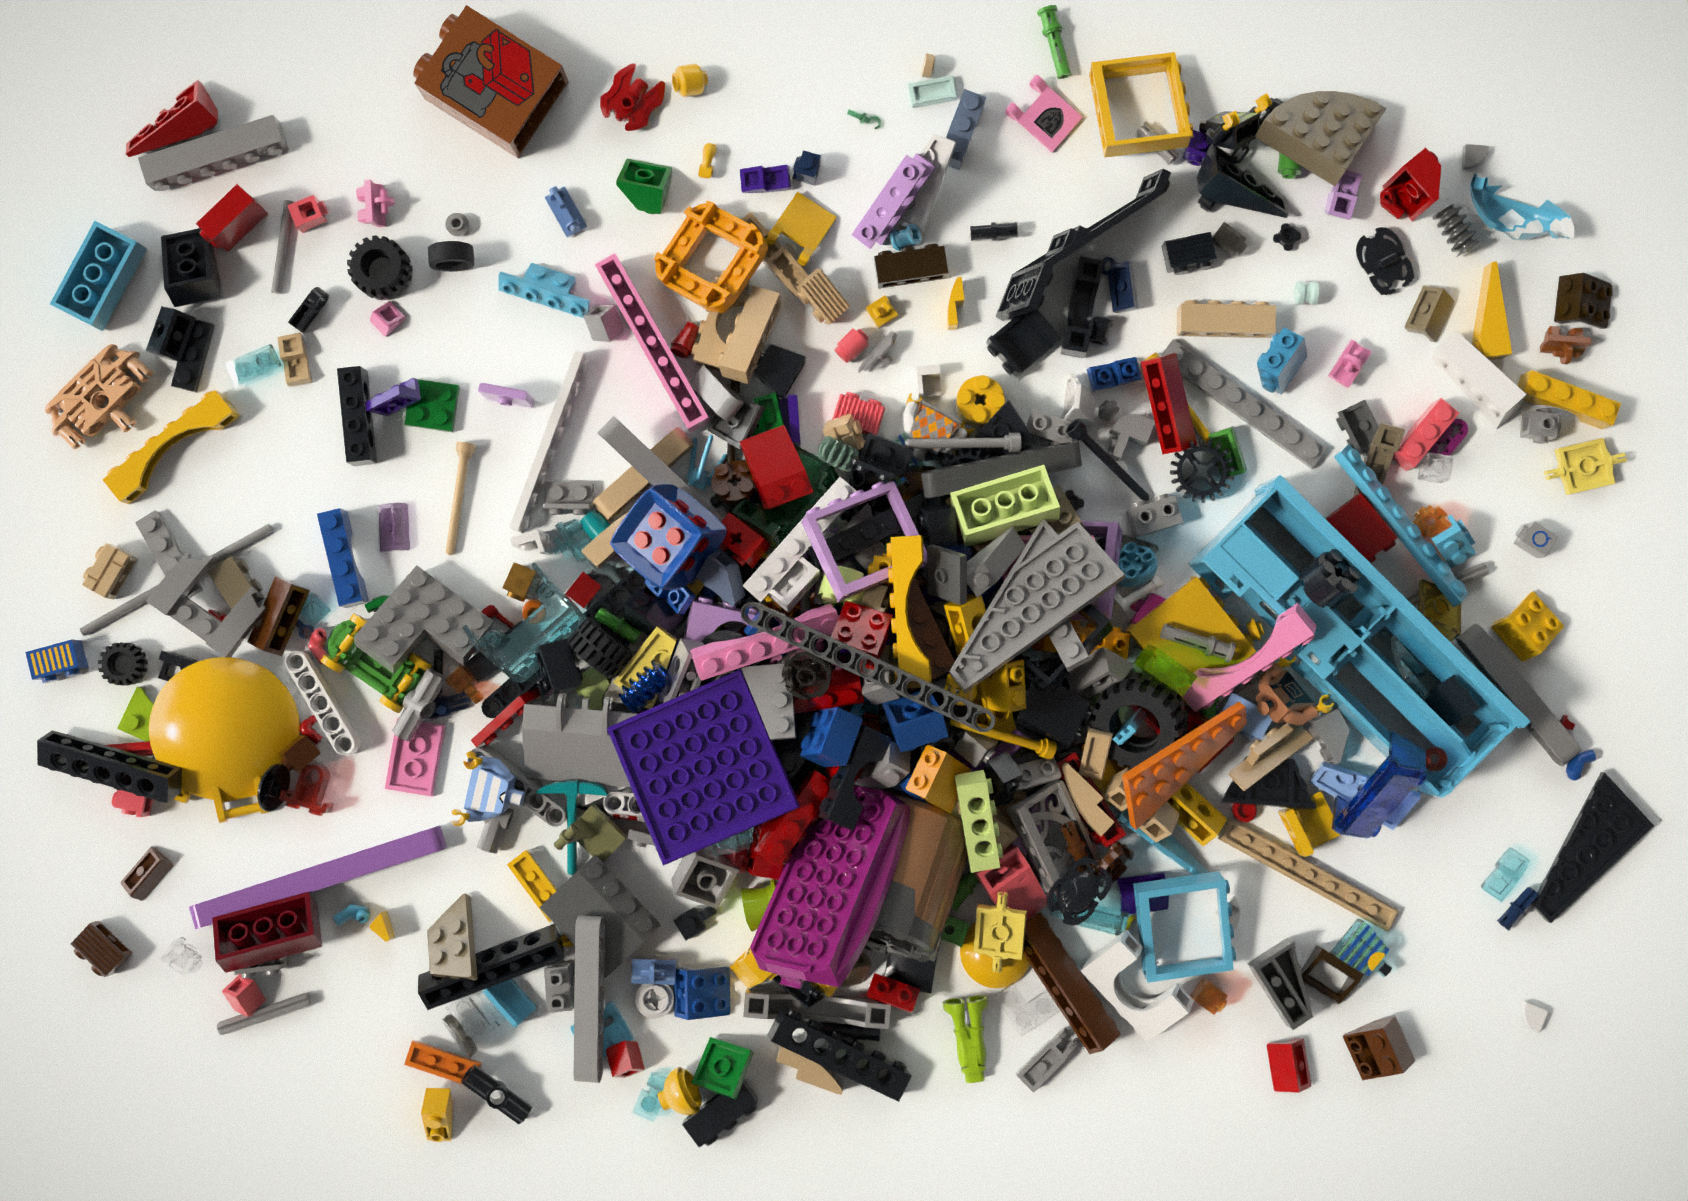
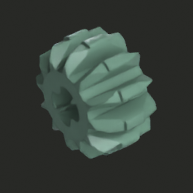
M826 436L818 448L817 456L835 468L848 472L856 465L851 463L852 458L859 456L860 453L858 449L835 437Z

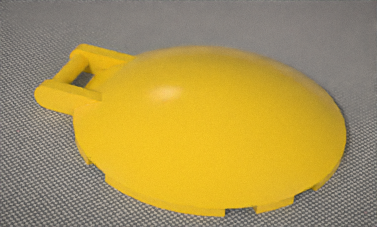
M236 657L209 658L191 664L179 671L161 689L152 707L149 721L150 744L156 760L182 767V789L193 795L214 800L219 823L228 822V819L258 812L261 814L269 813L261 809L259 803L226 810L225 802L257 796L259 782L266 770L274 764H281L280 760L282 757L278 753L300 735L298 709L288 688L267 668L258 663Z

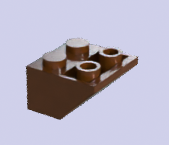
M1396 1016L1374 1020L1342 1036L1362 1081L1403 1074L1416 1061Z

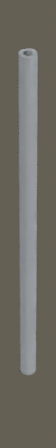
M268 523L210 555L214 559L208 567L274 531L272 526ZM158 585L79 628L81 634L86 636L144 604Z

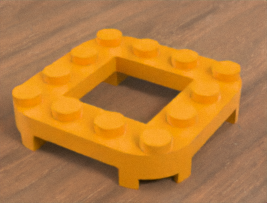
M706 201V203L699 204L693 208L689 206L683 212L687 216L663 253L657 252L654 257L656 262L655 270L659 280L670 290L708 311L724 313L735 303L763 261L768 250V244L753 223L748 224L720 209L714 202ZM707 231L740 248L717 284L709 283L683 268Z

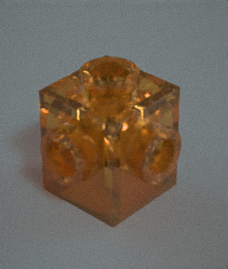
M1431 505L1427 508L1422 506L1413 515L1416 518L1413 523L1419 527L1424 538L1428 536L1431 539L1452 527V524L1446 519L1448 514L1438 505L1435 508ZM1429 520H1435L1433 525H1427Z

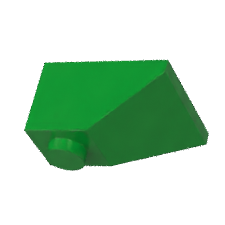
M627 158L617 177L616 185L637 210L645 211L647 214L661 215L666 203L672 167Z

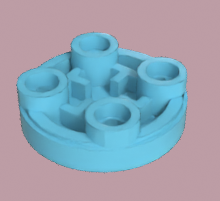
M1129 542L1124 545L1120 551L1118 567L1125 574V578L1118 585L1136 587L1146 583L1154 576L1158 568V561L1150 548L1137 545L1135 542Z

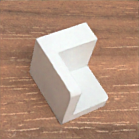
M940 364L916 366L915 375L918 398L920 396L923 398L941 396Z

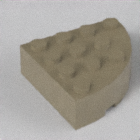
M1339 91L1304 93L1290 98L1274 108L1264 119L1255 138L1333 186H1336L1387 108L1376 101L1351 93Z

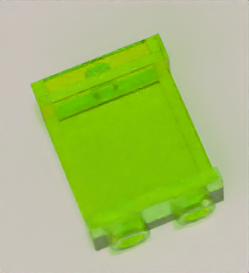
M1146 644L1133 663L1147 674L1154 675V679L1161 680L1166 686L1182 696L1185 695L1198 677L1165 652L1149 644Z

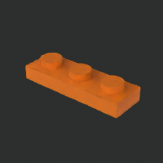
M416 1040L411 1042L404 1063L406 1066L462 1084L461 1080L470 1067L475 1064L481 1068L482 1065L480 1061Z

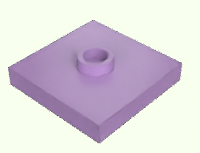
M479 383L478 392L487 400L497 401L498 404L512 406V404L533 408L535 400L527 391Z

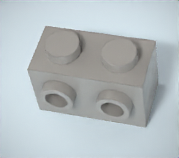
M1167 493L1154 497V502L1148 504L1145 503V500L1131 504L1132 508L1126 511L1134 538L1184 523L1176 496L1168 497Z
M885 645L880 659L899 667L898 658L893 656V648L890 645ZM866 659L861 667L863 672L870 674L873 670L866 668ZM888 670L884 678L888 684L893 685L895 684V673L893 670ZM862 677V694L873 705L900 698L899 694Z

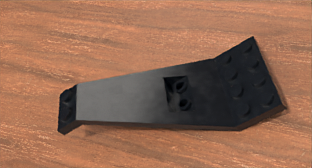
M1163 168L1143 177L1134 200L1090 227L1085 228L1079 225L1053 235L1046 254L1011 275L995 317L1005 321L1039 309L1045 298L1043 295L1045 287L1052 281L1054 265L1164 194L1170 185L1169 177L1171 172Z

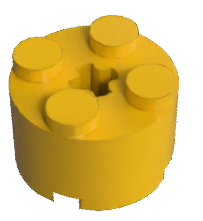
M985 375L972 377L961 385L955 401L956 412L962 421H967L965 424L983 427L1004 405V393L1001 386L992 378ZM976 398H978V399H981V398L984 399L983 405H982V404L976 405V404H975Z

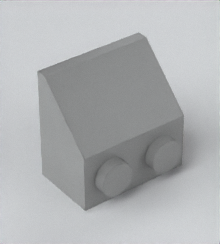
M708 846L682 858L671 878L674 894L718 909L738 874L739 867L715 848Z

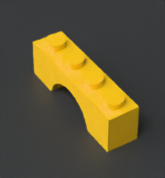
M1533 370L1522 374L1517 385L1527 394L1523 401L1533 405H1546L1566 410L1576 415L1580 420L1579 422L1601 430L1614 425L1621 406L1620 402Z

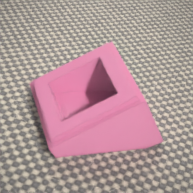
M388 301L372 311L370 322L386 337L406 317L391 301Z

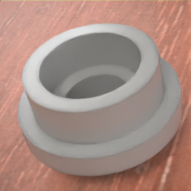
M452 213L447 217L445 227L451 235L459 237L467 233L469 221L462 213ZM455 221L461 222L459 227H453Z
M1114 399L1111 401L1105 400L1098 407V417L1106 422L1114 418L1120 410L1117 406V401Z

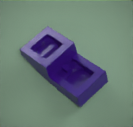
M786 164L767 168L761 165L740 169L741 192L768 193L791 190L790 167Z

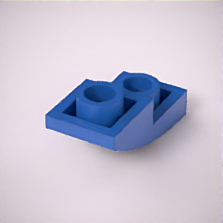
M1136 357L1116 360L1109 364L1093 366L1087 369L1092 392L1142 380Z
M647 579L644 582L657 598H664L677 614H684L696 597L687 586L667 591L655 586Z

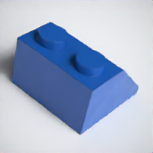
M920 691L912 693V695H918ZM931 695L930 699L932 704L939 706L934 696ZM904 696L882 703L893 737L901 752L911 751L919 746L935 743L940 739L948 737L942 714Z

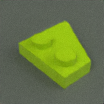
M136 687L117 729L145 742H149V721L154 703L146 695L144 688Z

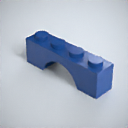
M337 508L317 513L339 607L349 608L369 603L365 581L358 570L353 555L351 542L353 532L348 511Z

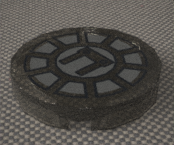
M448 1014L441 1019L443 1025L463 1052L470 1058L478 1052V1048L472 1038L465 1034L466 1032L463 1031V1026L452 1014Z

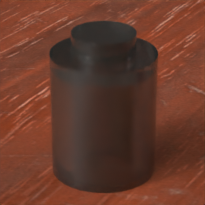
M1226 222L1222 223L1212 237L1214 244L1232 257L1235 254L1240 256L1248 245L1245 242L1247 237Z

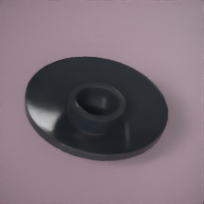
M274 764L269 767L259 782L258 803L261 809L268 812L276 810L283 803L289 790L290 774L282 764Z

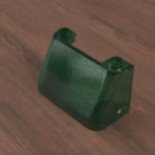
M795 444L793 445L806 470L813 493L771 509H764L760 499L755 504L745 499L738 503L731 512L733 516L763 537L774 550L803 519L806 512L820 500L839 478L834 466L822 461L818 456Z

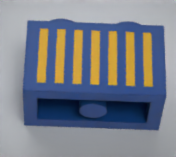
M71 639L25 652L32 680H42V683L57 681V676L64 674L66 677L81 674L80 670L89 668L82 640Z

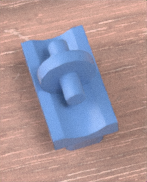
M632 958L631 984L675 985L676 959Z

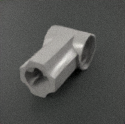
M508 808L498 817L483 821L485 824L477 848L489 853H498L505 830L509 828L512 821L513 809Z

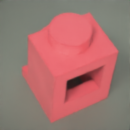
M314 195L287 205L296 228L302 233L327 222L325 215L329 214L324 201H319ZM311 212H315V213H316V214H314V215H312V216H309V214H310Z
M117 790L113 794L111 803L114 808L122 809L121 813L136 815V817L141 818L150 816L153 799Z

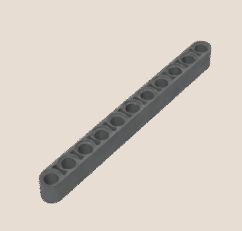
M749 602L741 609V618L745 623L979 732H988L995 725L996 718L991 710L765 605ZM755 606L758 608L760 615L757 620L752 621L748 617V611ZM775 617H779L782 620V628L779 631H774L771 628V621ZM799 627L805 631V638L801 642H797L793 637L795 629ZM820 638H824L828 642V649L823 653L819 652L816 648V642ZM842 649H848L851 652V660L848 663H843L839 659V652ZM866 659L873 661L875 666L870 674L863 672L861 667ZM888 670H893L897 673L898 679L893 685L885 681L884 676ZM917 681L921 685V691L918 695H912L908 692L909 682ZM938 691L943 694L944 703L941 706L932 704L930 697L933 692ZM958 702L966 704L968 708L967 714L963 717L957 716L954 713V705ZM981 713L988 714L991 717L990 726H979L977 716Z

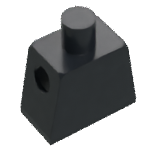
M770 344L765 353H761L757 367L754 370V376L773 392H776L780 398L785 399L803 369L806 357Z

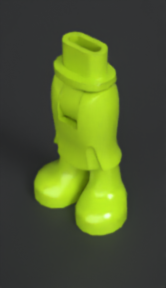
M975 995L966 999L970 1024L965 1023L964 1000L962 998L946 999L942 1002L944 1011L951 1015L955 1029H953V1032L956 1036L957 1058L961 1066V1073L965 1074V1082L985 1081L984 1071L986 1070L987 1056L983 1037L982 1012L988 1006V997L985 995Z

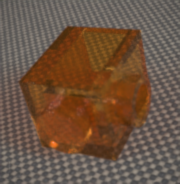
M1204 977L1201 978L1189 995L1195 1002L1213 1015L1216 1012H1221L1227 1004L1226 998L1228 995Z

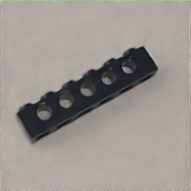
M51 730L37 740V765L48 768L51 771L62 772L72 777H79L96 784H103L116 790L144 796L161 803L168 804L181 793L182 767Z
M552 924L475 953L477 980H470L468 978L454 979L448 976L445 978L435 977L430 974V971L419 974L418 994L428 1011L565 959L564 946L562 945L563 941L560 940L561 935L556 925Z
M780 1008L767 1034L771 1042L895 1101H900L912 1077L907 1070L908 1066L896 1059L894 1062L886 1059L887 1056L878 1050L868 1051L863 1043L855 1039L852 1042L843 1039L844 1035L834 1029H831L829 1032L822 1029L823 1025L813 1019H810L808 1022L801 1018L802 1015L792 1009L785 1011ZM796 1029H804L800 1037H793V1032ZM820 1038L825 1039L823 1046L819 1048L814 1047L816 1040ZM839 1049H846L843 1057H835ZM867 1059L864 1067H857L859 1060ZM882 1069H888L885 1077H878Z

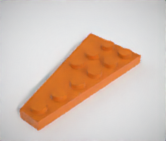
M1237 702L1122 775L1129 821L1135 830L1142 826L1247 724L1246 708L1242 703Z

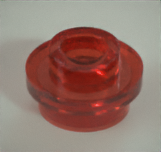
M1430 747L1424 751L1422 763L1426 769L1437 772L1444 769L1447 765L1448 758L1443 749ZM1435 754L1438 760L1433 764L1430 758Z

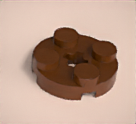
M746 460L721 463L715 467L711 486L717 499L723 500L725 504H744L750 500V496L754 492L757 493ZM736 479L741 480L737 483V486H733V484L730 483L731 481Z
M1119 841L1115 842L1103 859L1100 857L1096 860L1098 865L1092 864L1093 874L1105 877L1102 872L1103 869H1107V872L1110 873L1112 880L1115 882L1128 868L1125 863L1127 859L1132 861L1134 852L1127 845H1122ZM1102 879L1099 885L1101 888L1104 887L1103 883H1105Z

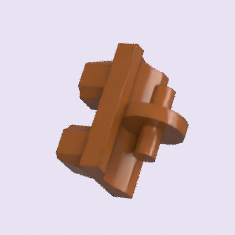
M1550 326L1546 330L1544 341L1539 348L1540 353H1552L1554 357H1560L1561 364L1568 365L1571 358L1578 359L1579 356L1584 354L1586 347L1592 343L1590 337L1584 336L1582 328H1573L1568 331L1567 335H1561V328Z

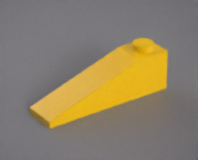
M1497 261L1491 262L1483 270L1472 338L1473 342L1471 343L1488 360L1502 359L1512 354Z

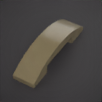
M1381 422L1370 444L1364 463L1375 472L1376 478L1383 486L1394 453L1398 452L1405 429ZM1357 485L1355 487L1353 497L1360 492V489L1357 487Z

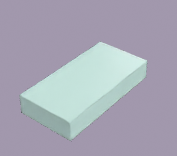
M954 75L912 82L907 85L911 108L956 101L958 99Z

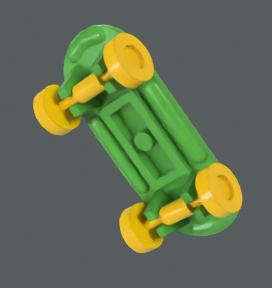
M353 613L350 620L341 622L332 630L327 644L330 656L325 654L320 661L340 674L346 669L381 693L382 697L379 701L384 706L396 713H400L404 708L402 704L405 696L410 691L416 689L427 668L430 669L433 665L412 652L395 674H393L355 646L354 636L368 620Z

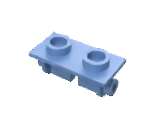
M557 186L550 188V194L544 198L566 237L568 238L586 228L587 225L566 187L563 186L558 189Z

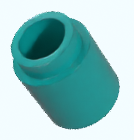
M595 510L590 511L580 520V523L583 525L582 529L592 540L610 526L602 514L597 513Z

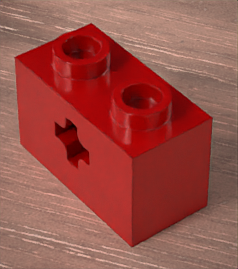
M729 512L721 521L727 529V534L719 548L725 553L728 550L733 553L732 558L741 566H744L746 563L753 569L770 548V545L763 537Z

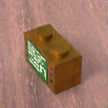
M513 562L502 589L508 591L507 596L518 601L532 600L544 574Z

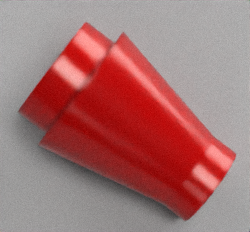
M687 322L685 327L671 342V352L680 358L687 359L688 355H691L699 327L694 323Z

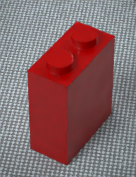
M236 184L195 224L201 229L199 234L209 244L211 243L217 250L221 247L229 252L269 213L241 186Z
M1361 491L1325 518L1370 563L1377 559L1375 555L1381 550L1387 552L1396 545L1395 540L1398 537Z

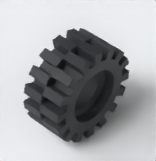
M112 643V646L104 648L106 652L100 653L99 656L103 658L98 660V664H101L102 667L98 668V670L103 672L101 677L108 679L107 682L110 684L122 686L135 684L138 682L137 679L144 677L142 672H147L148 668H144V664H148V660H144L146 654L141 652L142 649L139 646H135V644ZM120 655H126L131 660V667L126 673H120L115 668V661Z

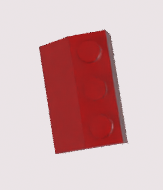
M1426 147L1403 165L1382 186L1384 189L1391 188L1395 191L1397 204L1406 210L1404 213L1411 221H1414L1439 199L1442 165L1439 163L1436 154L1429 151Z
M773 818L753 828L748 852L749 863L746 871L753 876L779 880L785 865L781 864L780 867L774 866L753 851L776 819Z

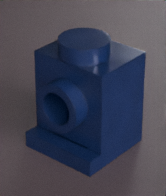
M803 150L802 155L796 157L792 179L815 186L821 166V155Z

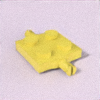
M1604 438L1555 449L1558 463L1557 468L1544 471V475L1554 474L1546 476V480L1560 477L1566 495L1616 484L1613 476V465L1625 463L1627 458L1617 459L1626 456L1625 453L1611 456L1606 449Z
M1003 892L997 893V905L978 904L976 910L973 953L985 954L993 958L992 971L996 972L997 969V973L1002 972L1003 959L1022 960L1024 951L1027 911L1007 907L1008 893L1006 892L1004 894Z

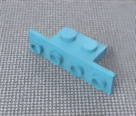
M535 263L530 264L523 278L501 271L498 275V291L581 318H584L583 316L589 312L590 300L570 294L576 282V277Z

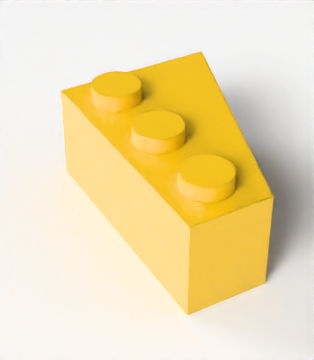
M750 947L729 966L730 970L747 988L758 985L767 978L771 981L777 975L759 969Z

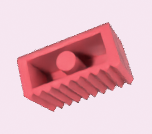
M846 392L845 395L840 394L832 419L852 414L854 420L860 422L863 434L868 435L871 432L878 435L886 409L882 406V403L874 399H869L868 402L859 399V395L851 392Z

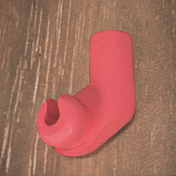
M317 628L310 636L308 648L318 663L322 665L323 663L320 660L325 654L328 655L324 650L327 633L324 629Z

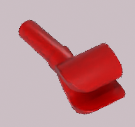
M488 605L481 611L490 619L496 617L510 629L514 626L511 621L499 613L494 605Z

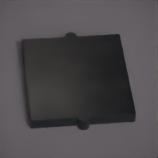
M1455 674L1421 696L1428 706L1449 727L1481 707L1471 695L1470 689L1466 688Z

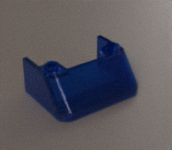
M1392 730L1389 739V756L1349 802L1338 795L1336 796L1332 830L1340 835L1369 839L1371 836L1373 838L1376 837L1384 821L1416 785L1420 786L1427 777L1425 773L1426 751Z

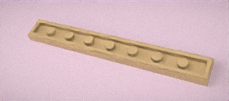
M1231 818L1227 819L1217 838L1386 932H1389L1399 912L1395 908Z

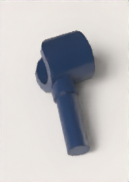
M299 619L297 620L296 626L299 628V636L303 639H308L304 635L303 629L307 627L314 633L315 628L310 624L305 625Z

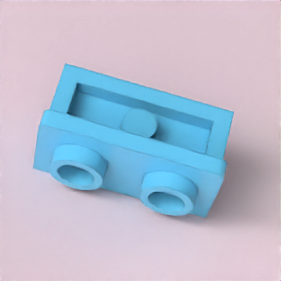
M1451 514L1448 516V519L1453 526L1431 539L1450 568L1464 563L1468 558L1477 553L1472 547L1476 542L1461 519L1455 521Z

